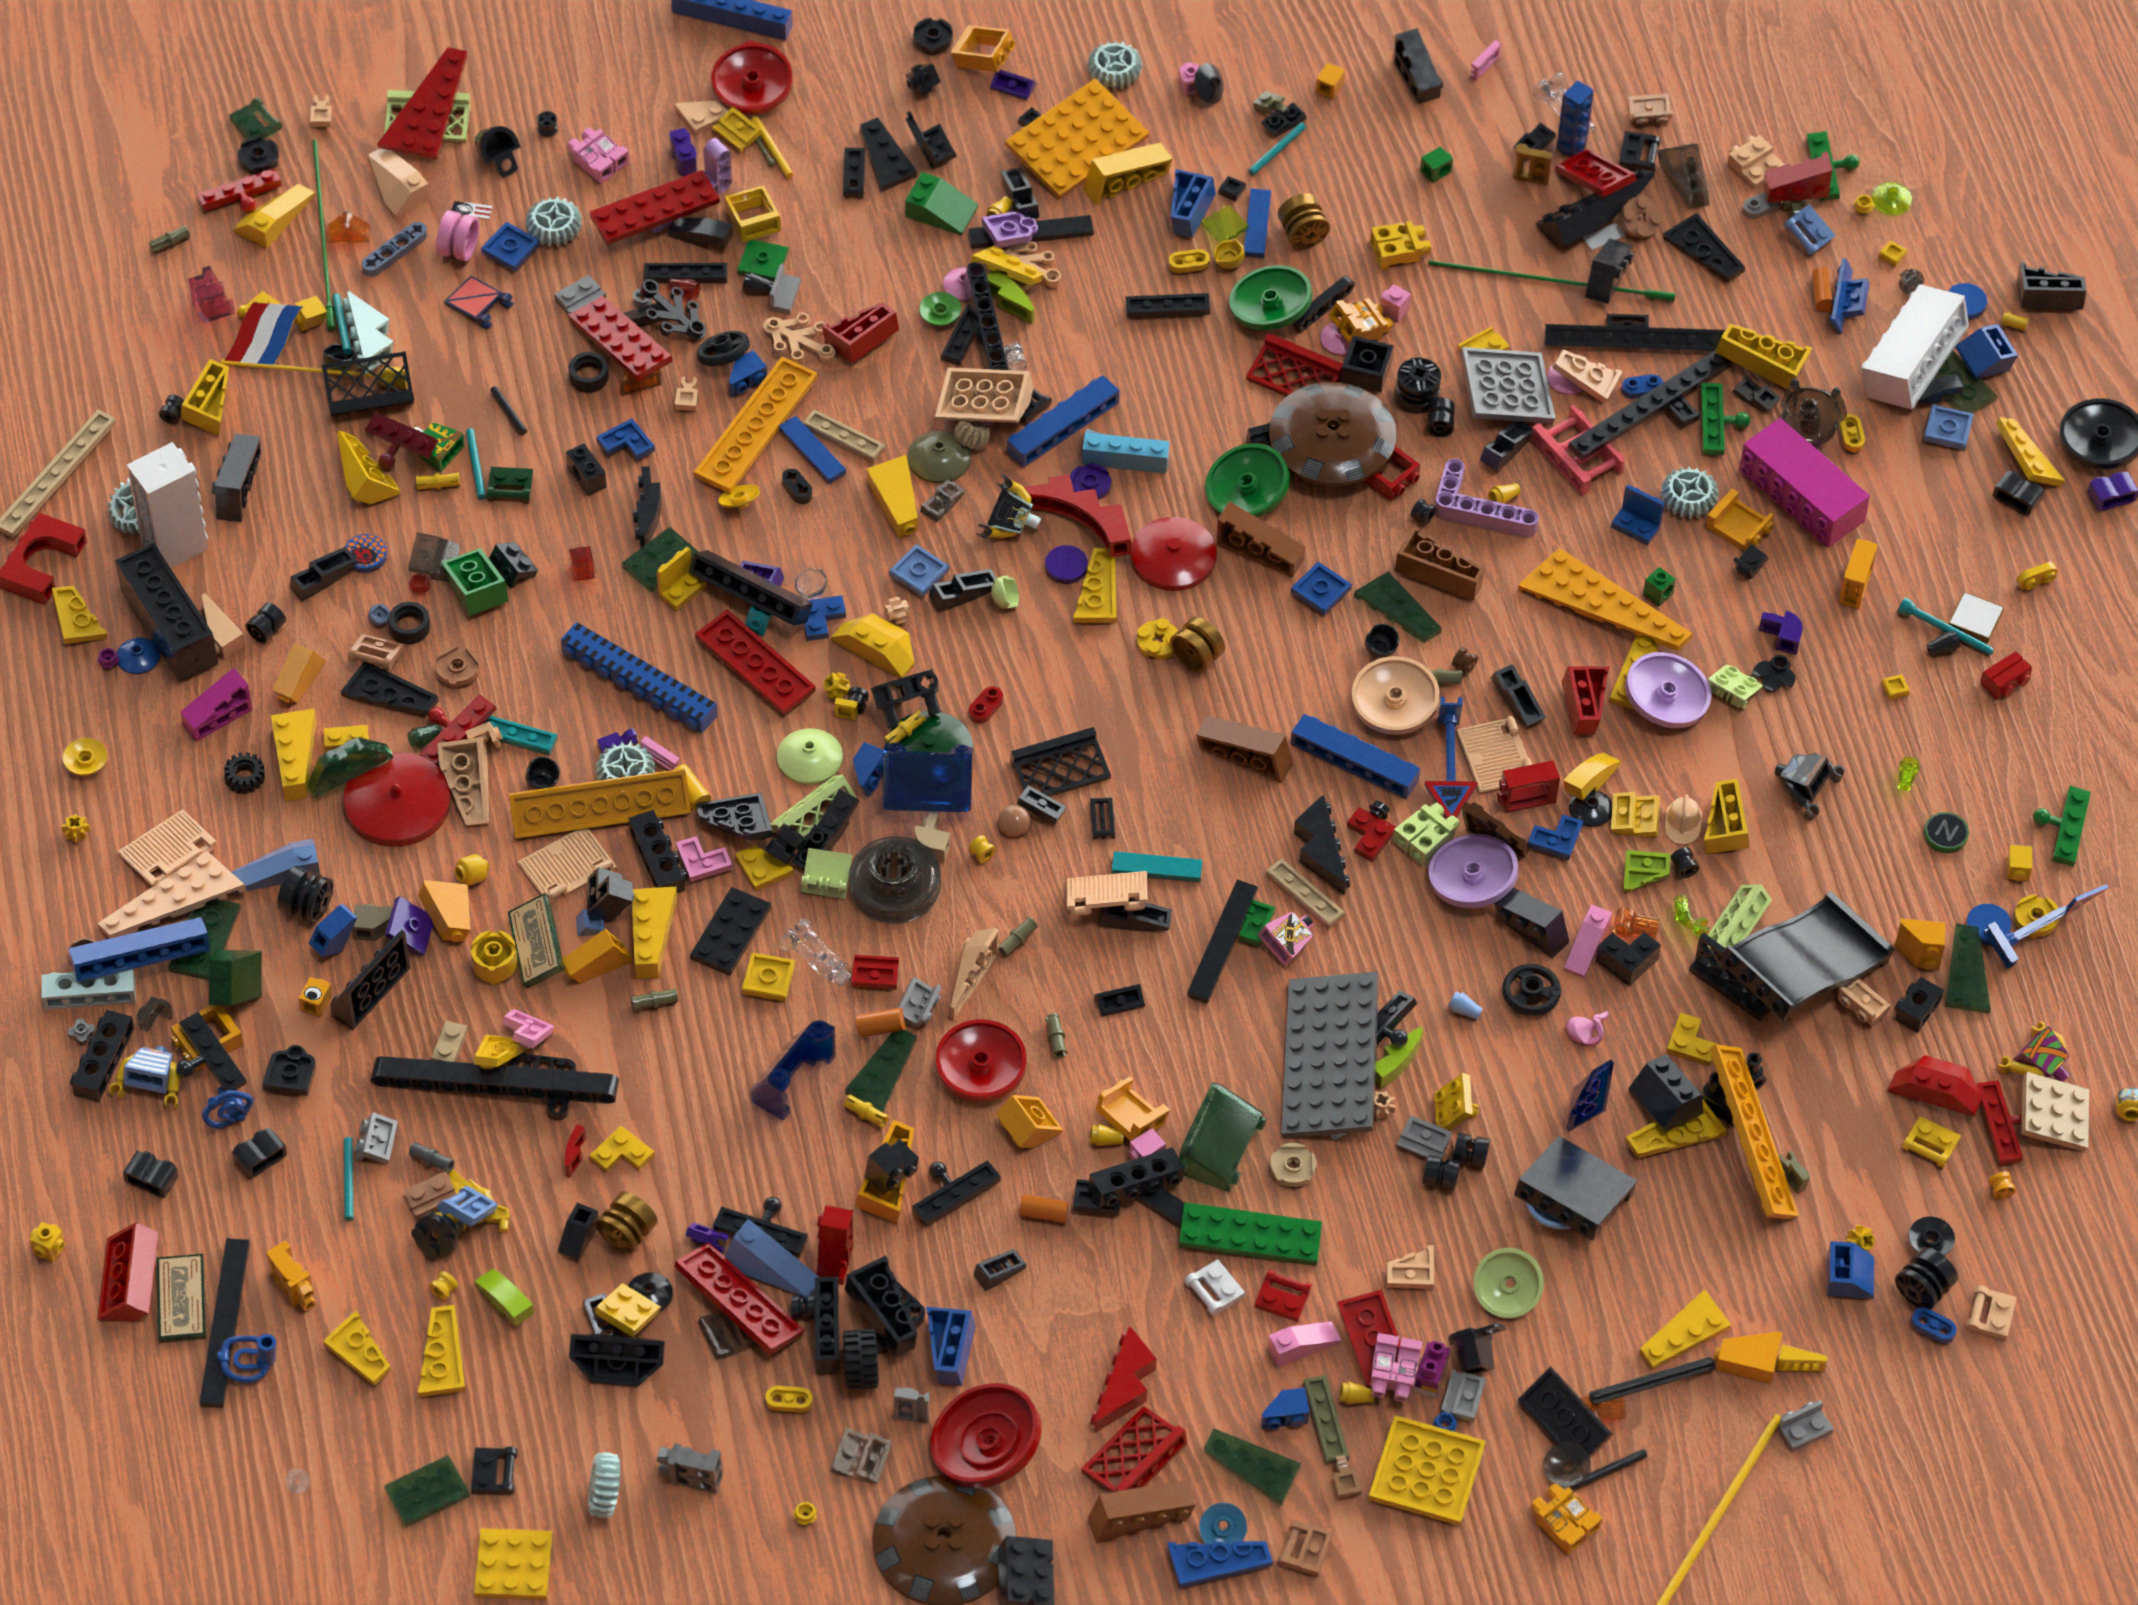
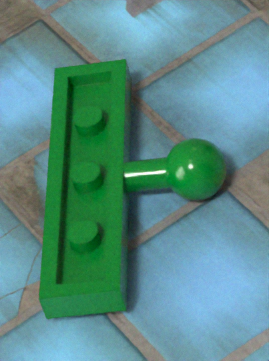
M1827 131L1807 133L1806 139L1811 160L1822 157L1821 153L1828 152L1832 166L1829 196L1827 198H1820L1819 201L1840 199L1835 168L1845 167L1848 170H1855L1859 167L1860 160L1854 154H1849L1841 160H1833Z
M1701 383L1703 455L1724 456V424H1735L1736 427L1744 429L1750 425L1751 419L1745 412H1739L1735 416L1724 415L1723 384Z
M2070 785L2067 790L2061 818L2050 815L2049 811L2044 808H2039L2033 813V821L2037 825L2043 826L2048 823L2059 827L2052 861L2074 866L2091 791Z

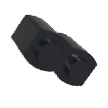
M2007 470L1995 486L1992 496L1999 502L2011 506L2017 512L2030 516L2042 500L2044 490L2039 484L2026 481L2019 473Z
M271 1128L257 1131L251 1140L240 1142L232 1151L233 1161L249 1179L261 1174L267 1167L278 1163L287 1155L286 1145Z
M136 1151L123 1171L124 1180L137 1188L145 1189L160 1198L166 1197L179 1177L178 1170L172 1162L157 1160L148 1151Z

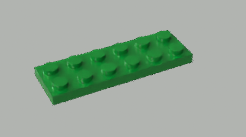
M1184 1202L1179 1247L1317 1266L1322 1221Z

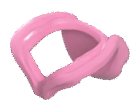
M1605 1011L1602 1014L1594 1015L1592 1021L1584 1017H1572L1566 1024L1569 1037L1577 1043L1596 1046L1603 1038V1027L1600 1022L1607 1020L1609 1012ZM1596 1028L1598 1035L1591 1038L1592 1032Z

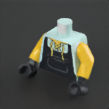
M1004 474L1001 476L1005 479V482L1003 484L996 483L1002 490L987 523L988 526L982 523L978 525L984 528L983 533H976V535L982 538L1002 539L1014 537L1017 533L1022 532L1024 525L1036 530L1041 520L1040 517L1030 513L1033 504L1025 488L1010 480Z

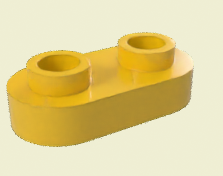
M1203 249L1175 252L1170 255L1168 265L1170 270L1175 273L1204 270L1209 266L1210 255Z
M1854 414L1843 415L1839 423L1843 446L1850 452H1859L1863 449L1865 443L1861 420Z
M2047 562L2023 571L2016 578V582L2021 589L2031 590L2037 585L2045 582L2050 583L2055 580L2058 569L2053 562Z
M773 1386L767 1390L765 1395L766 1405L773 1411L804 1413L813 1405L812 1393L803 1387ZM775 1399L781 1400L780 1402H774ZM802 1400V1401H804L805 1403H804V1404H798L797 1402Z

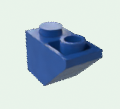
M754 350L744 354L734 362L729 379V395L731 397L742 394L755 385H760L767 376V366Z
M863 742L853 758V763L859 785L864 794L870 797L873 790L878 787L883 774L888 771L892 761L885 750Z
M340 904L316 926L308 944L322 957L341 953L358 917L344 904Z
M1305 1388L1281 1390L1262 1413L1261 1429L1275 1430L1284 1426L1300 1427L1308 1424L1309 1407Z

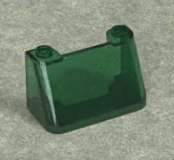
M1212 1082L1180 1150L1179 1159L1185 1167L1183 1176L1230 1192L1232 1186L1237 1185L1241 1176V1173L1238 1172L1239 1163L1253 1134H1257L1259 1130L1263 1131L1267 1118L1264 1117V1112L1225 1086Z

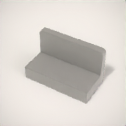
M782 264L779 266L770 292V311L791 315L801 285V278L785 275V268Z

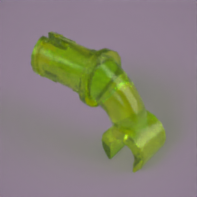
M1685 895L1676 896L1674 898L1675 920L1688 929L1693 930L1697 936H1700L1703 932L1707 935L1710 927L1706 926L1709 920L1703 917L1697 920L1693 919L1692 913L1689 911L1688 897Z

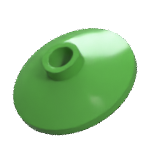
M931 293L920 303L921 317L929 324L935 326L952 324L961 314L960 301L950 293Z

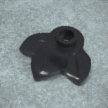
M1776 655L1770 661H1761L1752 671V675L1763 678V687L1767 692L1777 691L1782 684L1786 687H1792L1796 681L1795 674L1790 670L1791 664L1784 655Z

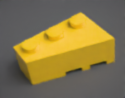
M212 359L208 361L182 403L181 420L219 436L228 384V366Z

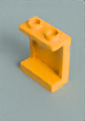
M1732 488L1708 514L1706 528L1741 550L1746 551L1751 544L1757 547L1762 537L1772 531L1774 527V514L1770 512L1765 517L1738 500L1739 492Z
M1131 1077L1124 1081H1118L1109 1090H1103L1097 1098L1098 1103L1095 1110L1125 1137L1133 1141L1151 1128L1156 1131L1164 1126L1170 1109L1164 1104L1156 1109L1132 1089L1134 1079Z

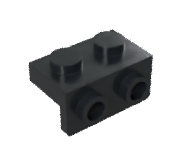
M516 542L495 544L489 556V560L510 588L515 587L519 578L535 577L538 569Z

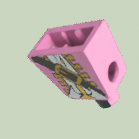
M1291 912L1267 923L1258 933V936L1286 967L1313 936L1309 930L1313 926V921L1307 915L1299 919L1295 913Z

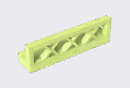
M843 775L833 776L770 823L772 832H777L782 824L785 823L789 826H797V832L804 837L810 832L814 824L818 825L824 815L823 812H819L822 801L826 800L831 803L837 790L841 787L844 788L846 793L855 798L856 795ZM806 813L814 814L813 823L810 825L803 824Z
M1761 884L1741 885L1708 936L1725 948L1729 945L1732 947L1748 937L1772 901Z

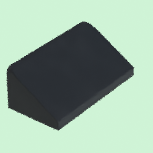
M658 303L625 312L624 314L638 327L652 324L644 319L647 309L666 310Z
M1140 984L1094 994L1101 1016L1145 1006Z

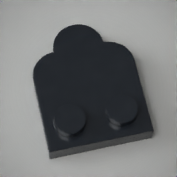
M292 1045L286 1051H276L270 1057L262 1084L263 1090L308 1096L316 1070L314 1057L307 1054L300 1045Z

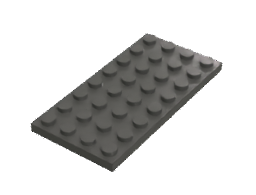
M1378 972L1289 979L1282 1113L1283 1138L1373 1131L1379 993Z

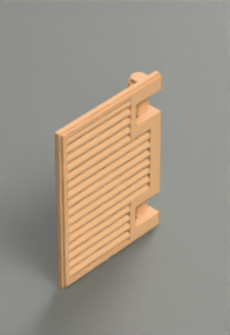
M1512 716L1456 730L1474 780L1478 783L1477 788L1480 794L1500 789L1499 780L1502 779L1503 770L1532 765L1521 741L1516 721ZM1509 727L1510 733L1503 735L1501 728Z
M182 809L117 853L151 886H155L170 876L171 873L204 852L208 851L211 853L214 851V845H216L217 841ZM203 840L206 845L201 849L194 845ZM159 868L162 874L155 878L151 872Z
M588 828L578 829L517 861L548 905L554 903L555 897L563 894L565 897L586 886L587 878L598 867L606 870L609 869V871H614L617 868Z
M1147 871L1067 879V909L1071 910V915L1074 916L1089 915L1092 913L1091 908L1124 905L1127 911L1143 910L1145 903L1148 902ZM1139 896L1140 901L1129 902V897ZM1086 901V906L1075 907V902Z

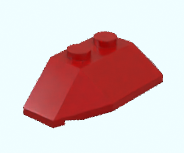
M1926 1055L1896 1071L1888 1087V1092L1973 1117H1975L1982 1101V1095L1968 1067Z

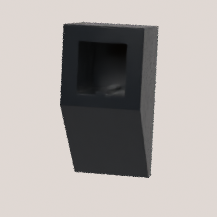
M577 1202L566 1221L558 1248L559 1254L576 1261L580 1260L597 1230L595 1222L599 1218L598 1210Z

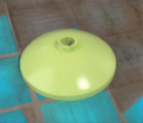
M807 728L797 730L786 736L777 750V763L780 771L791 781L803 785H816L826 782L837 774L843 761V752L838 740L830 733L820 729Z
M1501 1248L1489 1253L1482 1259L1475 1271L1474 1291L1478 1301L1488 1312L1499 1317L1516 1318L1525 1315L1537 1305L1543 1293L1544 1278L1539 1264L1531 1255L1516 1248ZM1509 1279H1513L1515 1282L1512 1288L1506 1285Z

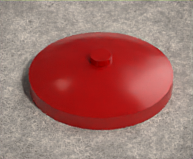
M761 43L741 44L723 53L716 61L711 74L712 88L716 98L728 109L734 107L742 114L765 113L778 107L790 94L793 85L792 67L786 56L772 46Z
M1166 517L1154 520L1138 531L1131 545V562L1137 575L1149 585L1162 590L1181 591L1196 587L1211 575L1216 564L1217 549L1211 534L1200 524L1185 518Z
M987 1019L969 1020L951 1028L940 1040L936 1050V1071L943 1085L958 1097L978 1102L992 1101L1011 1093L1022 1081L1027 1067L1026 1049L1021 1038L1008 1026Z

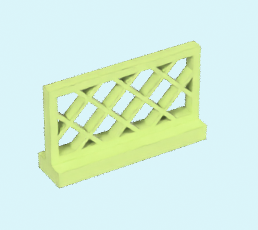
M387 91L388 102L385 132L396 119L391 113L392 108L403 109L415 91ZM469 93L456 94L450 115L454 123L447 127L443 141H467L468 119L471 108ZM456 110H464V115L458 120L452 115ZM456 126L463 130L462 135H453L450 131Z

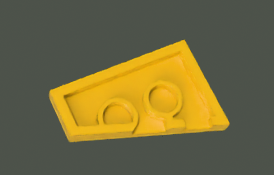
M995 246L972 255L970 263L981 262L989 265L988 269L994 272L996 270L1005 271L1008 277L1031 286L1041 282L1044 275L1037 271L1036 267L1022 263L1018 257L1009 256L1001 248Z
M485 1035L475 1054L474 1065H480L484 1069H492L529 1048L521 1046L518 1042L512 1040V1037Z
M357 1310L323 1340L326 1348L373 1386L391 1371L389 1363L378 1345L374 1342L368 1328L363 1324Z

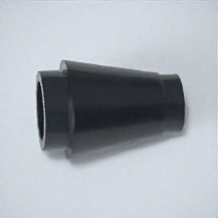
M753 272L751 274L746 273L742 289L747 290L749 293L770 294L774 282Z
M1948 631L1926 644L1931 656L1956 652V649L1961 647L1955 631L1951 633Z

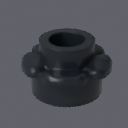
M1375 800L1373 805H1369L1370 813L1381 819L1388 818L1387 814L1390 809L1387 805L1378 800Z

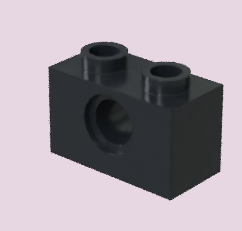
M585 443L566 451L567 468L588 496L607 487L606 473Z
M1922 977L1916 983L1912 982L1906 991L1907 996L1904 999L1900 998L1895 1006L1897 1011L1895 1020L1919 1033L1940 1004L1944 989Z

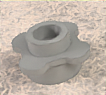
M79 1018L75 1021L76 1024L68 1029V1035L73 1036L78 1042H86L90 1039L92 1033L95 1032V1026Z

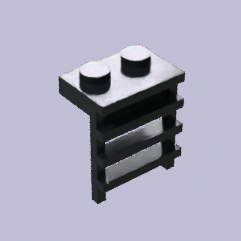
M906 112L908 118L905 120L932 170L957 157L940 123L921 132L911 112Z

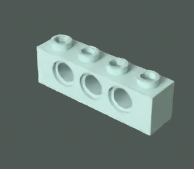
M130 969L80 982L76 981L73 972H54L42 975V1001L44 1009L136 1003L134 970Z

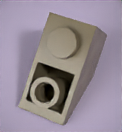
M355 904L354 915L358 918L352 929L353 939L376 941L384 936L393 906L382 907L370 904Z

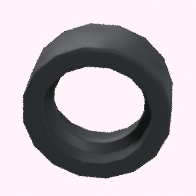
M580 353L572 358L568 365L570 383L579 391L586 393L595 392L602 389L608 382V363L598 353ZM585 366H594L601 370V373L593 378H583L576 374L580 368Z
M403 602L396 605L389 613V630L395 640L405 644L418 643L428 635L430 619L428 611L423 605L417 602ZM405 616H416L422 620L420 626L410 630L401 629L396 624L399 619Z

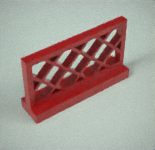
M1268 333L1264 339L1265 343L1246 375L1247 380L1288 396L1293 392L1292 386L1302 383L1303 387H1305V382L1316 379L1317 383H1321L1319 378L1324 376L1333 378L1331 382L1341 381L1343 363ZM1266 351L1275 354L1276 359L1265 362L1264 355ZM1288 360L1294 362L1295 367L1284 370L1281 363ZM1279 364L1281 371L1270 374L1267 367ZM1262 368L1265 369L1267 374L1260 378L1253 375L1256 370ZM1309 368L1313 370L1314 375L1303 378L1300 370ZM1297 371L1300 379L1289 382L1286 374ZM1284 377L1285 384L1276 385L1272 381L1274 378Z
M1143 1406L1081 1468V1471L1110 1492L1145 1487L1188 1443L1186 1430L1179 1425L1174 1427ZM1144 1416H1147L1152 1420V1425L1138 1426V1422ZM1166 1429L1170 1432L1166 1437L1156 1438V1430ZM1153 1431L1152 1439H1139V1432ZM1128 1433H1136L1137 1440L1123 1442V1437ZM1154 1445V1449L1150 1453L1141 1454L1140 1446ZM1137 1446L1138 1454L1124 1455L1123 1448ZM1120 1448L1121 1456L1107 1457V1453L1111 1449ZM1138 1460V1465L1135 1468L1125 1469L1124 1462ZM1121 1462L1122 1470L1108 1471V1463ZM1105 1464V1472L1095 1473L1091 1469L1095 1465ZM1122 1476L1123 1480L1116 1487L1109 1482V1477Z

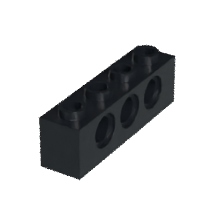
M654 810L629 817L630 833L654 887H677V893L685 891L684 882L687 881L685 870L683 868L680 869L678 866L680 862L676 851L672 852L670 848L672 847L671 839L668 834L665 835L663 832L664 824L661 817L657 818Z
M106 1010L104 1016L99 1018L97 1031L89 1039L86 1054H82L79 1068L71 1076L70 1085L75 1096L100 1103L135 1029L132 1016Z
M1171 1147L1091 1173L1087 1188L1099 1208L1113 1206L1127 1199H1135L1142 1194L1153 1193L1161 1188L1177 1185L1183 1180L1185 1167L1174 1148Z
M815 1277L816 1373H840L838 1277Z

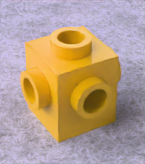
M42 1221L38 1228L33 1229L29 1239L33 1254L48 1261L54 1262L65 1246L62 1230L55 1224L49 1225Z

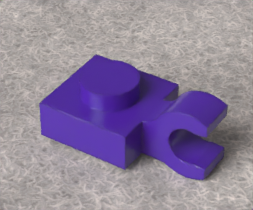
M634 728L625 731L622 736L615 732L598 739L597 743L601 752L604 753L605 748L612 749L611 746L613 744L620 746L622 741L624 745H628L631 741L635 745L638 743V740L636 738L637 734Z
M693 1223L687 1227L685 1236L692 1238L691 1240L695 1243H711L719 1252L725 1251L726 1248L720 1246L718 1240L726 1241L729 1238L727 1234L717 1233L716 1230L698 1223Z

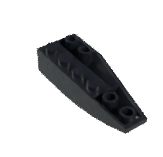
M1645 169L1634 172L1637 179L1635 182L1606 197L1594 193L1572 204H1564L1558 207V211L1555 213L1550 212L1543 215L1542 220L1536 222V226L1555 246H1567L1598 229L1619 214L1623 205L1632 198L1637 197L1655 176L1654 171H1645Z

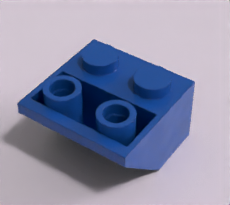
M1998 324L1979 328L1955 346L1975 379L2009 372L2018 357V354Z
M1830 1241L1827 1254V1295L1874 1299V1256L1855 1243Z

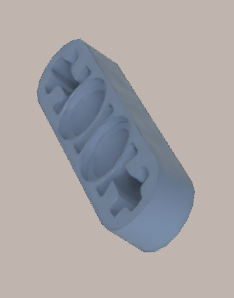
M422 222L410 224L362 260L363 273L368 277L379 275L427 238L426 225ZM400 241H406L408 243L405 246L397 245V243ZM385 252L392 253V256L384 258L381 255Z

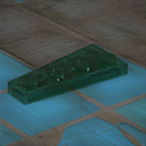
M1389 571L1354 591L1355 598L1358 600L1363 599L1369 603V607L1375 611L1378 609L1386 615L1387 619L1392 622L1396 621L1402 625V629L1423 643L1441 633L1442 627Z
M1956 923L1945 1007L1990 1014L1991 1006L1979 928L1977 926Z
M907 1030L892 1032L845 1088V1094H851L864 1103L869 1102L873 1105V1108L884 1113L888 1100L891 1099L893 1089L901 1077L903 1067L907 1063L916 1044L917 1036Z
M1213 1428L1204 1447L1205 1453L1281 1506L1301 1468V1463L1215 1428Z

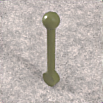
M759 136L754 143L759 145L767 159L768 166H773L775 160L770 158L761 142V136Z

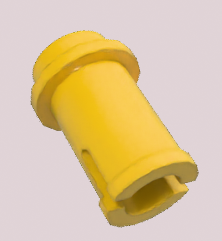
M2010 311L2009 313L2004 312L2001 324L2005 325V328L2009 326L2025 331L2029 318L2013 315Z

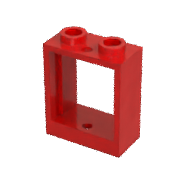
M1395 446L1390 459L1403 468L1405 472L1392 483L1379 473L1364 481L1389 501H1392L1397 496L1400 497L1407 487L1411 484L1414 485L1420 478L1421 464L1397 446Z
M1554 760L1503 770L1502 779L1499 780L1500 792L1497 793L1499 805H1503L1505 813L1557 802L1560 776Z

